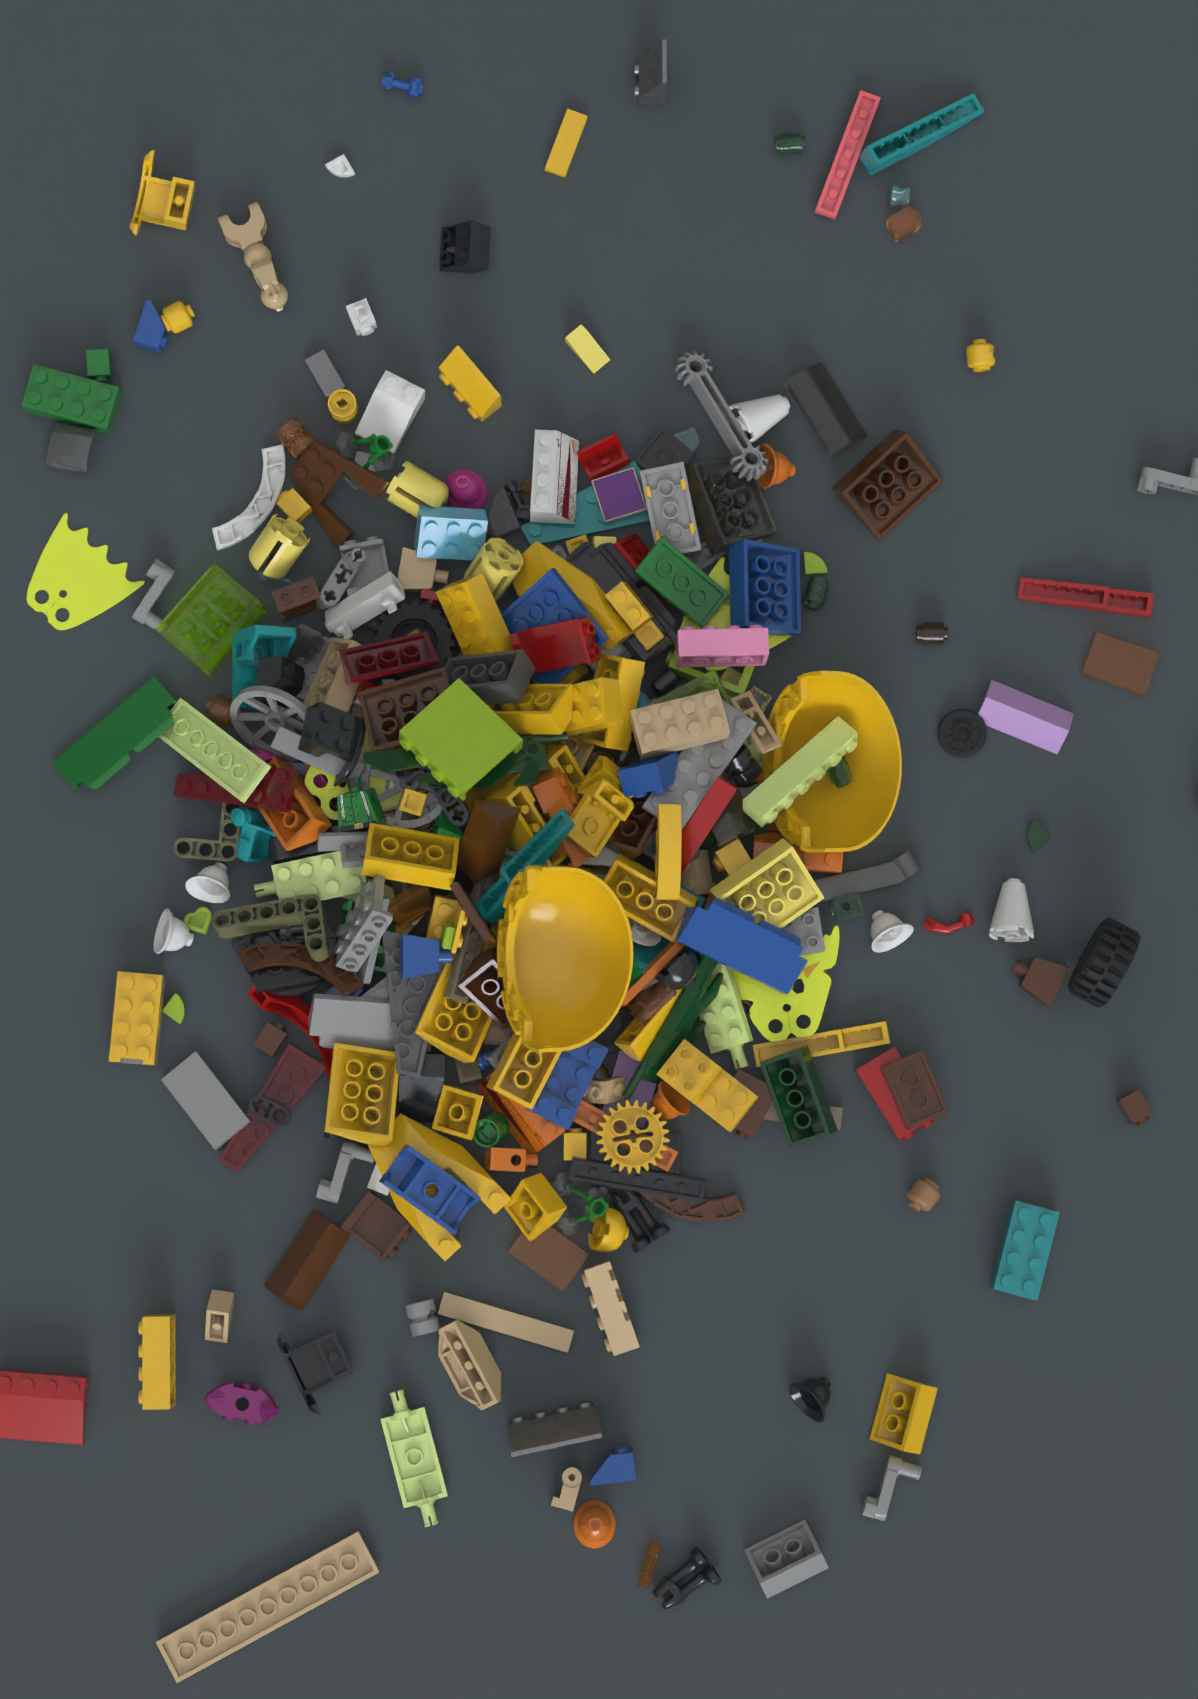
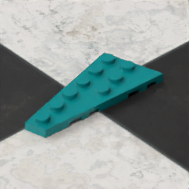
M633 461L631 464L615 471L614 473L634 467L646 504L640 469L636 462ZM591 485L576 494L575 524L529 521L522 525L520 529L530 546L535 541L545 545L564 539H573L585 534H597L626 528V526L650 522L647 509V511L604 523L593 486Z

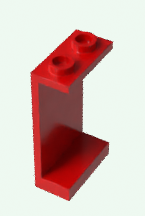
M590 616L523 629L509 635L513 650L523 649L535 666L533 674L585 663L591 665L601 660V651L596 643L595 627L591 622Z
M891 1047L854 1071L858 1078L862 1079L894 1131L895 1138L897 1140L902 1138L906 1141L915 1135V1129L920 1126L925 1129L935 1122L932 1119L907 1130L880 1068L901 1059L896 1048Z

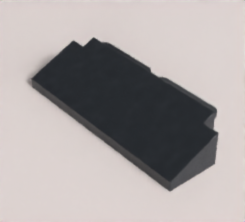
M590 541L581 543L565 558L566 561L593 578L605 594L621 581L627 582L654 617L651 620L665 638L649 651L645 650L634 634L622 643L635 660L645 662L644 668L675 643L668 634L675 629L676 619L648 586L641 587L637 583L640 577L633 572V567L612 543H603L595 548Z

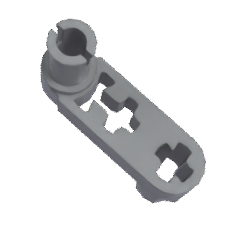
M1198 458L1192 459L1190 473L1187 477L1150 467H1143L1137 490L1145 494H1156L1158 486L1198 495Z
M355 548L347 552L337 562L319 591L321 598L315 600L318 609H329L339 601L356 574L361 561L365 559L364 550L359 552L361 548ZM342 571L347 572L342 577L343 582L338 584L336 582L337 576H339L342 573ZM325 595L329 597L328 601L325 600Z
M156 559L146 574L155 582L139 604L132 618L142 625L145 623L162 634L169 622L152 613V607L173 577L175 570Z
M344 1139L332 1181L321 1179L316 1198L338 1204L351 1160L356 1158L373 1164L374 1158L370 1149L358 1145V1142Z
M889 1455L877 1498L866 1495L862 1515L885 1521L897 1476L900 1474L919 1480L922 1466L903 1461L902 1458Z

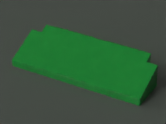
M153 676L52 763L75 790L79 788L78 784L81 781L87 788L90 787L96 790L130 762L129 753L132 750L142 752L174 724L173 714L168 710V707L171 704L175 705L177 701L157 678Z

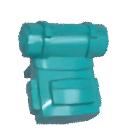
M243 806L233 809L231 811V820L235 826L241 827V835L237 845V857L246 862L266 861L270 852L268 840L272 839V836L276 837L275 833L259 809Z

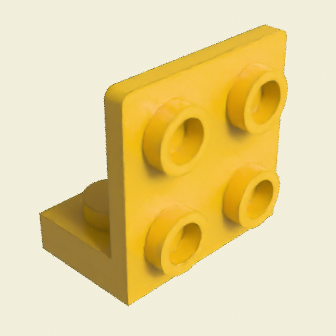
M435 895L425 937L439 940L440 942L444 922H453L455 933L450 951L455 954L457 947L461 948L463 934H461L462 926H466L468 915L458 899Z

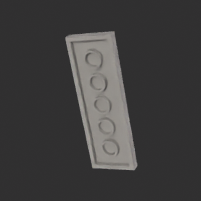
M722 700L730 728L729 738L682 750L677 760L674 783L666 787L667 791L663 793L653 794L652 792L642 807L657 817L658 804H681L682 830L718 776H721L757 725L755 721L724 700Z

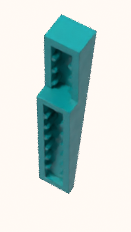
M561 808L500 870L503 876L475 903L484 920L493 924L498 922L505 913L506 908H503L502 904L508 887L516 874L524 872L525 867L529 865H544L573 829L575 824L565 809Z

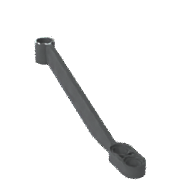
M908 850L890 863L814 880L824 896V899L820 901L823 902L899 884L922 868L911 851Z

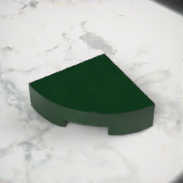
M1035 820L1028 829L1027 837L1030 849L1034 852L1050 837Z

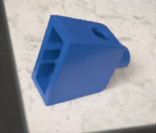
M400 934V978L438 973L439 963H452L451 951L449 949H439V940Z

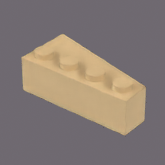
M610 1260L584 1268L585 1274L581 1276L585 1287L590 1286L592 1295L589 1296L592 1308L598 1309L600 1317L596 1319L600 1331L605 1330L607 1339H604L607 1351H612L613 1355L616 1356L640 1347Z

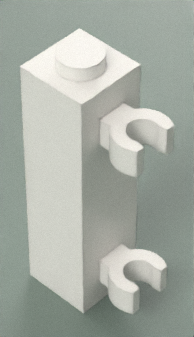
M391 571L327 609L325 611L326 621L324 622L326 628L330 633L334 632L338 638L344 636V639H350L353 637L352 630L387 609L389 614L397 610L396 604L405 599L403 585Z

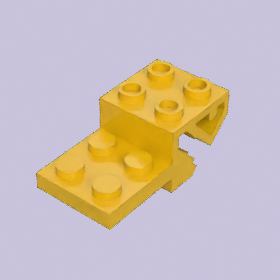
M599 756L577 789L576 792L582 799L570 816L575 826L566 836L592 858L598 857L619 822L626 821L634 808V803L631 800L634 795L624 796L617 772L620 768L606 756Z
M685 1039L656 1074L730 1133L758 1099L757 1095Z

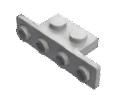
M368 831L319 833L317 850L340 851L343 868L362 867Z

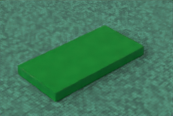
M663 537L658 539L633 571L701 629L704 628L729 596L725 589Z

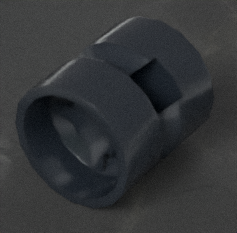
M744 743L726 767L728 771H731V776L739 786L751 783L762 772L761 766L755 758L750 757L752 753Z

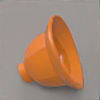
M768 444L760 445L759 451L766 452L764 458L769 460L766 472L757 479L763 489L780 484L787 480L788 477L794 476L796 466L790 463L789 458L780 452L774 451Z
M661 1081L659 1083L658 1091L650 1103V1108L655 1107L653 1114L661 1113L662 1115L659 1118L661 1120H670L678 1115H687L690 1111L688 1099L667 1082Z
M599 1500L585 1502L575 1514L573 1522L574 1532L580 1543L588 1548L596 1549L605 1546L612 1539L616 1528L613 1511L606 1503Z

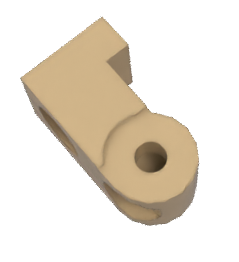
M569 1466L562 1473L563 1485L560 1496L553 1495L551 1506L573 1511L582 1475L577 1467Z

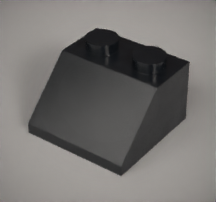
M284 656L259 657L256 686L274 687L296 697L303 689V681L305 680L304 667ZM255 697V700L270 707L266 697ZM276 700L278 706H281L283 708L287 706L284 703Z

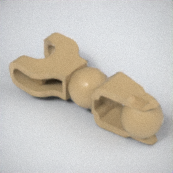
M258 202L248 206L250 219L244 225L233 224L228 215L218 217L227 243L242 249L244 262L252 270L254 278L261 289L260 297L263 304L278 312L282 311L288 299V291L282 283L278 282L271 260V251L263 243V237L267 232L268 226Z

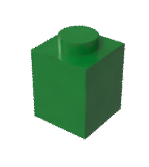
M109 349L86 350L87 375L89 379L102 383H107V380H113L112 355Z

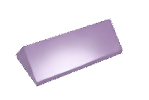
M991 680L978 711V715L983 719L986 726L1056 755L1070 730L1074 713L994 680Z

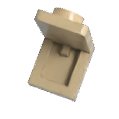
M616 1076L602 1081L591 1080L582 1100L587 1103L610 1104L626 1099L622 1095L625 1090L624 1077Z

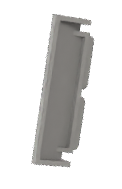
M314 993L308 1016L309 1035L318 1036L319 1045L323 1048H333L334 1043L394 1052L389 999L358 996L343 997V995ZM429 1042L426 1047V1052L428 1053L431 1052L432 1045Z

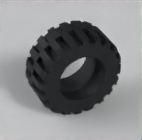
M413 600V602L409 603L407 601L400 602L397 610L393 613H383L379 617V623L375 624L373 629L372 643L394 639L402 628L411 624L424 625L435 636V652L439 659V664L388 676L396 681L445 666L448 658L457 656L458 642L444 611L439 607H434L432 603L427 601L426 603H421L420 600Z
M1112 918L1104 919L1090 938L1074 968L1068 984L1070 994L1097 1008L1105 1006L1116 992L1134 959L1141 939L1139 933Z

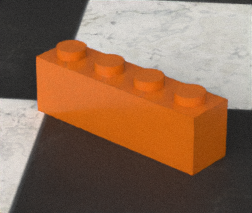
M559 767L538 775L535 785H532L534 794L544 814L549 813L550 815L549 820L561 808L565 809L569 816H571L580 802L578 793L573 792L570 786L568 776L562 773ZM567 837L559 845L563 854L568 853L571 862L568 863L569 867L578 868L591 857Z

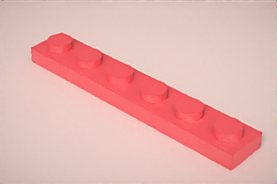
M860 90L815 213L834 220L836 219L881 97Z

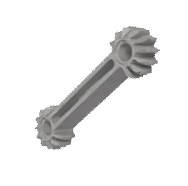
M696 350L691 354L689 352L684 353L676 362L675 373L678 374L677 380L684 381L683 387L690 384L733 455V458L730 460V464L734 466L732 472H739V479L745 476L747 482L752 478L755 480L759 479L767 470L766 466L769 460L764 458L766 452L759 451L760 445L756 446V448L752 446L710 377L713 371V367L709 366L711 363L710 359L705 360L704 353L700 356L697 355ZM690 368L696 369L697 372L692 371ZM746 459L750 460L753 464L747 463Z

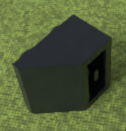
M472 220L443 227L441 231L439 271L476 273L488 270L491 227Z

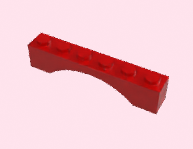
M254 984L247 995L262 1010L283 1016L299 1026L316 1045L323 1059L326 1074L330 1077L333 1048H323L319 1045L318 1036L309 1035L308 1016L311 1007L299 996H279L267 991L257 993Z

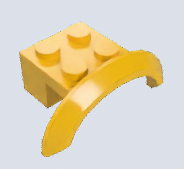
M151 150L144 157L138 198L130 223V229L135 236L140 231L142 221L185 231L188 225L195 192V181L173 177L172 181L152 177L155 150Z

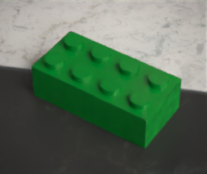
M33 364L21 407L27 413L82 428L96 429L97 432L111 435L123 393L117 386Z

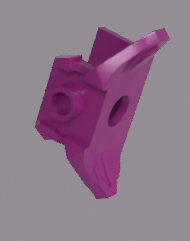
M236 1381L225 1382L206 1393L204 1401L211 1410L217 1412L218 1415H223L222 1419L236 1421V1418L245 1420L244 1423L258 1426V1423L271 1421L277 1417L279 1410L275 1401L264 1387L255 1389L254 1384L241 1382V1385H236ZM240 1397H245L249 1401V1407L244 1411L236 1407V1401Z

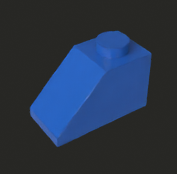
M146 299L133 342L137 347L161 354L163 348H166L168 345L169 335H167L168 333L151 300Z

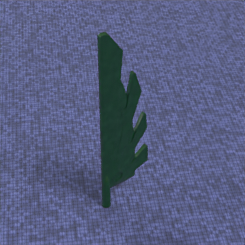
M563 732L561 735L539 734L520 736L523 739L522 749L516 754L513 751L509 753L472 788H491L508 773L517 772L522 773L514 782V786L535 785L538 771L548 769L545 743L568 741L567 732ZM394 749L363 753L365 763L386 773L412 768L430 770L427 766L423 767L415 758L416 755L411 750ZM431 773L416 778V781L438 786L445 785L443 781L438 782Z
M704 955L701 956L698 961L699 970L694 977L696 982L690 988L686 989L684 987L640 1065L622 1094L624 1097L631 1098L641 1079L659 1085L663 1079L656 1074L680 1043L685 1039L692 1044L699 1039L706 1022L702 1020L692 1030L691 1028L694 1021L718 995L724 974L719 972L709 986L708 984L711 973L719 962Z

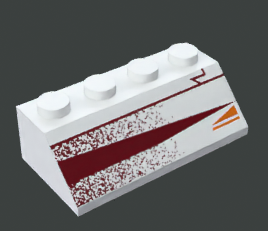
M535 429L530 522L575 524L578 456L576 452L579 450V441L556 430Z

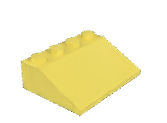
M784 838L710 889L714 898H719L752 914L755 924L758 925L759 922L766 921L780 929L824 899V896L793 846Z

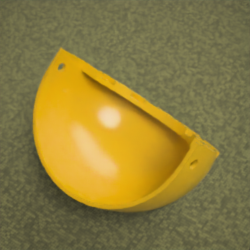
M814 671L798 676L797 681L793 684H788L779 695L768 719L782 746L762 754L761 768L764 781L836 717L839 716L858 732L856 748L842 756L841 761L835 767L831 766L822 779L819 781L815 780L805 794H799L794 799L792 805L787 809L781 810L774 820L781 834L791 844H796L800 847V850L805 852H847L867 845L886 826L899 795L902 776V756L894 719L879 693L864 679L848 672Z
M529 865L525 867L524 872H518L513 878L502 904L503 908L506 909L504 919H499L497 934L498 977L503 978L504 991L500 993L508 1021L515 1035L522 1037L521 1043L526 1048L538 1053L568 1051L579 1048L595 1039L607 1028L618 1013L631 980L633 968L632 933L621 902L611 888L597 876L585 870L569 866Z

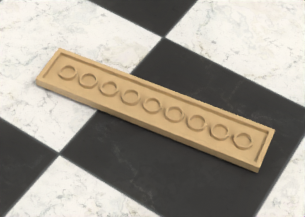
M358 1530L157 1640L156 1644L176 1683H179L378 1574L380 1570Z

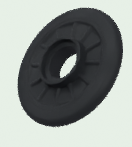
M956 709L949 712L943 717L938 727V739L942 748L955 757L963 758L976 754L985 744L987 729L983 719L976 712L969 709ZM959 727H966L969 731L968 737L964 740L956 736V730Z

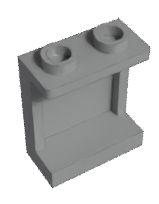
M378 536L366 538L364 542L357 543L356 540L344 542V545L339 546L341 557L355 548H361L359 552L362 550L365 552V559L361 561L356 574L347 587L348 597L389 572L383 538L379 539Z

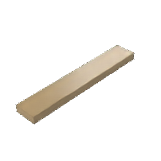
M444 1292L438 1314L567 1353L574 1334V1330L448 1292Z

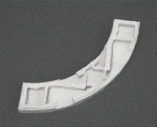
M283 444L261 449L263 456L261 484L244 512L229 522L212 528L218 551L229 548L248 538L263 525L273 512L279 501L278 497L282 493L285 481L286 457Z

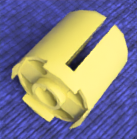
M409 461L402 465L405 467L404 471L400 472L397 477L394 476L386 491L389 494L385 498L386 500L416 518L420 505L436 508L444 507L443 503L445 504L449 497V488L444 482Z
M277 514L271 517L250 549L249 560L258 571L272 555L280 542L283 543L263 572V575L269 578L279 579L289 572L304 548L308 545L310 538L307 540L303 533L305 528L290 517L286 520L277 518Z
M490 538L488 542L483 544L465 571L464 578L483 573L494 600L497 601L504 595L524 562L518 549L515 552L512 548L505 545L506 540Z

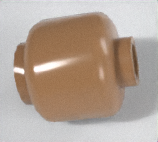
M928 1178L916 1180L906 1194L910 1201L908 1205L916 1212H920V1210L930 1211L940 1199V1188Z

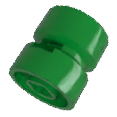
M490 1112L477 1121L473 1135L474 1140L482 1147L494 1146L508 1135L510 1130L509 1120L500 1112Z

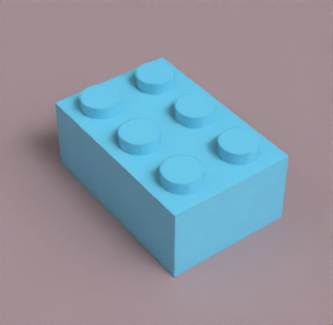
M420 505L414 540L416 557L473 561L483 544H485L488 524L485 509L436 508Z

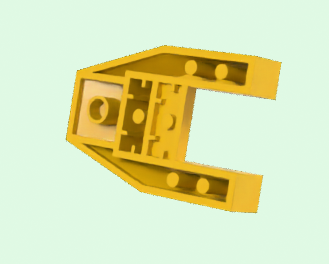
M535 541L521 554L524 564L512 581L518 598L550 569L555 567L610 638L604 643L609 650L621 645L635 632L605 597L606 594L593 578L538 541ZM580 664L559 684L579 683L591 671L585 664Z
M401 1113L394 1119L393 1139L387 1147L367 1144L382 1176L403 1146L407 1144L457 1181L461 1182L463 1180L475 1194L481 1197L482 1202L494 1214L511 1200L507 1192L463 1146ZM429 1184L426 1187L427 1196L435 1195L437 1191L435 1184ZM388 1189L397 1210L444 1261L461 1247V1243L453 1234Z

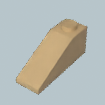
M750 690L730 699L729 704L757 723L747 740L761 754L782 746Z

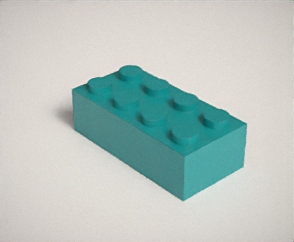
M1012 1200L990 1288L1038 1301L1060 1212Z

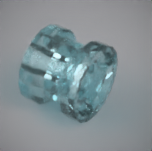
M895 184L892 185L891 207L901 205L903 208H908L910 186L902 188Z

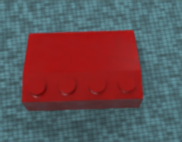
M0 1369V1438L83 1445L90 1376Z

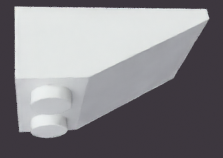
M386 370L375 388L355 431V435L361 438L369 437L372 434L376 436L384 435L393 444V447L388 452L394 454L425 400V390Z

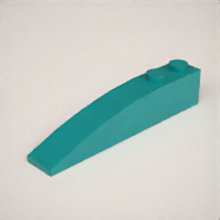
M973 93L866 146L859 158L871 176L940 140L985 111Z

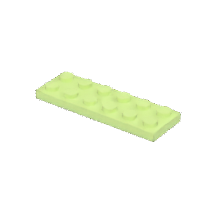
M179 698L170 710L173 714L174 724L160 735L159 738L233 796L245 803L271 766L185 700Z

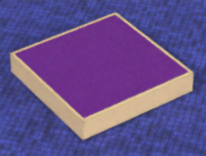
M634 467L591 480L604 523L647 511Z

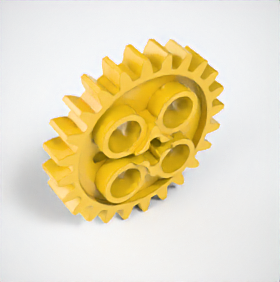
M626 1100L625 1107L617 1103V1111L610 1107L609 1112L611 1116L603 1114L602 1117L606 1123L598 1124V1126L603 1128V1131L596 1132V1135L602 1137V1139L596 1141V1144L603 1145L599 1153L606 1152L607 1155L604 1161L611 1159V1168L618 1164L619 1172L624 1167H627L628 1174L631 1173L632 1168H635L637 1174H639L640 1167L642 1166L646 1171H649L648 1164L651 1163L653 1166H656L655 1158L663 1159L659 1152L668 1150L663 1146V1143L670 1141L664 1138V1135L669 1133V1130L662 1128L667 1122H660L658 1120L662 1115L661 1113L653 1114L654 1106L647 1110V1102L642 1107H639L638 1100H635L633 1106H630L628 1100ZM639 1118L646 1119L648 1121V1128L645 1130L638 1129L636 1120ZM616 1122H623L626 1125V1131L618 1134L614 1131L613 1125ZM630 1131H634L635 1135L648 1132L653 1133L650 1137L637 1138L635 1143H632L631 1139L618 1142L613 1141V1138L629 1136ZM644 1140L652 1144V1150L648 1153L642 1152L639 1144ZM620 1144H626L629 1147L630 1153L627 1156L618 1154L617 1147Z

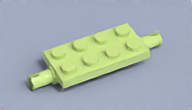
M334 851L271 865L274 876L273 881L254 884V890L264 889L255 893L257 898L276 894L279 899L315 894L322 901L359 893L362 883H368V877L361 875L362 867L343 868L340 851Z
M718 963L711 973L708 984L709 986L719 972L724 974L718 995L699 1017L701 1021L704 1020L706 1022L703 1030L711 1054L727 1049V1051H730L734 1069L737 1070L749 1066L742 1046H744V1043L753 1041V1037L731 968Z
M404 1389L397 1391L399 1400L396 1391L389 1393L395 1413L380 1420L403 1507L407 1508L416 1505L420 1507L424 1527H429L431 1525L429 1516L432 1525L439 1523L433 1503L439 1498L447 1497L448 1492L425 1406L413 1410L408 1409Z

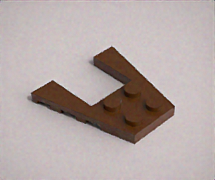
M313 440L289 475L336 548L339 549V546L344 545L343 543L350 539L354 531L324 502L345 472L374 499L380 498L391 481L383 479L376 475L377 473L358 465L356 461L340 455V452L324 443Z

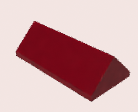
M427 631L339 650L347 685L439 664V659Z

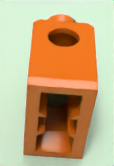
M485 1147L484 1169L525 1172V1167L537 1168L538 1155L526 1154V1149ZM512 1156H516L515 1164L511 1163Z

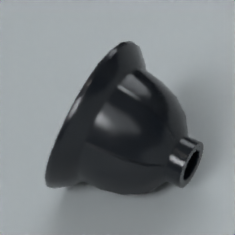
M820 1377L819 1379H807L800 1384H791L789 1386V1393L799 1409L816 1422H823L825 1420V1408L831 1396L829 1389L831 1386L830 1381L825 1377Z

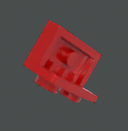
M616 433L605 436L601 440L585 446L576 452L580 465L590 482L631 464Z

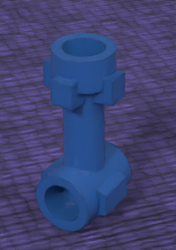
M384 73L381 86L385 87V89L391 90L392 87L407 90L406 95L413 98H419L420 94L422 95L424 88L423 80L411 77L410 82L394 78L395 73Z

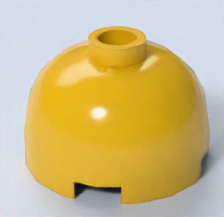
M608 1207L604 1215L601 1217L595 1216L594 1220H590V1222H594L592 1233H588L590 1249L598 1252H610L618 1249L628 1237L629 1228L626 1226L623 1215L616 1209Z

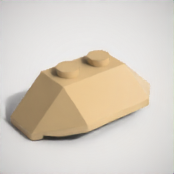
M458 1320L440 1328L438 1335H440L438 1356L459 1395L476 1405L480 1410L500 1402L501 1371L481 1334Z

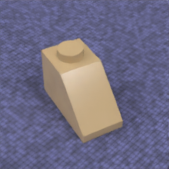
M212 1289L206 1309L205 1340L222 1343L228 1342L234 1308V1293Z

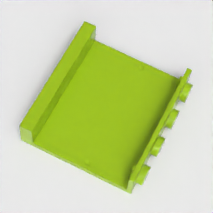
M459 678L399 731V743L407 751L411 750L416 755L415 758L423 767L427 766L432 771L433 777L438 782L443 781L448 786L447 789L455 798L459 797L462 801L466 799V792L509 753L513 751L516 754L523 746V739Z

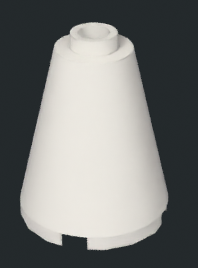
M778 394L732 404L729 408L750 443L753 444L788 415L790 404L786 397Z
M1010 878L1002 884L989 928V936L995 940H998V936L1005 937V942L1029 941V936L1032 939L1034 938L1026 887L1020 879Z

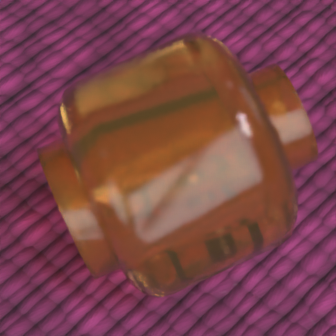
M218 694L214 699L209 698L205 706V710L208 711L207 718L222 727H226L229 724L233 725L230 718L232 699L222 694Z

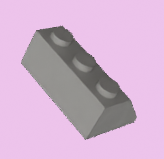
M805 1519L744 1549L767 1599L829 1568Z

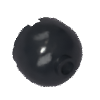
M686 946L682 948L680 954L676 955L655 976L657 981L667 989L679 990L683 987L688 989L696 982L694 977L699 970L698 959Z

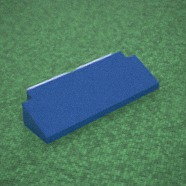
M714 898L711 903H706L704 909L700 907H687L675 942L783 994L790 992L808 961L799 956L804 947L800 946L801 940L798 937L766 921H761L757 925L754 923L755 919L752 914L719 898Z

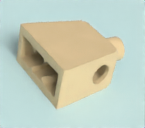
M403 547L397 579L403 585L404 593H421L422 589L433 591L435 582L447 584L449 571L437 569V558L416 557L414 550Z

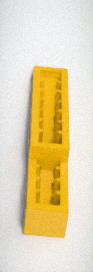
M887 1021L816 1033L806 1037H794L782 1041L753 1045L756 1067H761L759 1063L761 1061L808 1045L812 1057L890 1044L891 1041Z

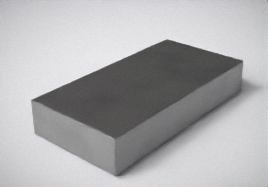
M324 349L305 359L308 368L326 399L334 391L346 389Z

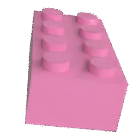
M732 625L727 626L726 629H717L716 626H707L704 629H695V627L690 626L683 627L677 631L675 639L676 668L765 666L769 656L768 628H762L761 625H751L749 628H740V626Z

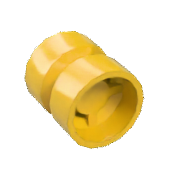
M338 389L330 395L328 408L332 418L340 424L353 422L358 415V404L355 396L346 389Z

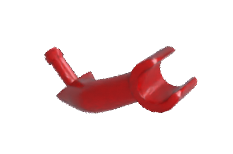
M968 913L959 916L960 921L944 924L929 917L924 920L923 925L928 931L949 934L958 929L971 926L974 923L972 914Z

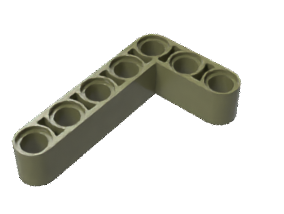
M222 804L219 841L179 838L174 842V853L185 860L220 863L236 862L239 859L237 857V845L241 835V827L236 826L237 831L233 836L226 834V828L229 825H234L231 820L232 814L228 812L229 804ZM183 843H189L190 850L186 854H180L179 847ZM205 845H211L212 853L209 856H203L201 853L202 847ZM227 847H233L235 850L231 858L224 857L223 852Z
M315 894L300 895L221 910L212 917V924L217 935L223 939L303 924L305 945L310 957L316 962H321L327 959L330 954L325 910L320 898ZM317 906L315 909L309 910V908ZM314 926H319L317 929L311 930ZM316 946H321L319 949L314 950Z

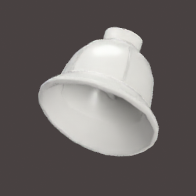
M216 862L214 865L203 868L197 876L187 880L186 890L190 895L201 901L209 903H224L230 899V892L228 889L229 877L226 873L227 867L220 862Z
M166 908L160 917L155 932L154 952L159 954L164 950L176 951L185 945L190 946L193 942L194 934L189 932L188 926L182 920L174 917L172 912Z
M882 910L877 911L872 915L871 937L873 941L871 948L874 952L878 953L893 949L908 939L913 933L914 928L910 924L903 923L897 916L891 913H884Z

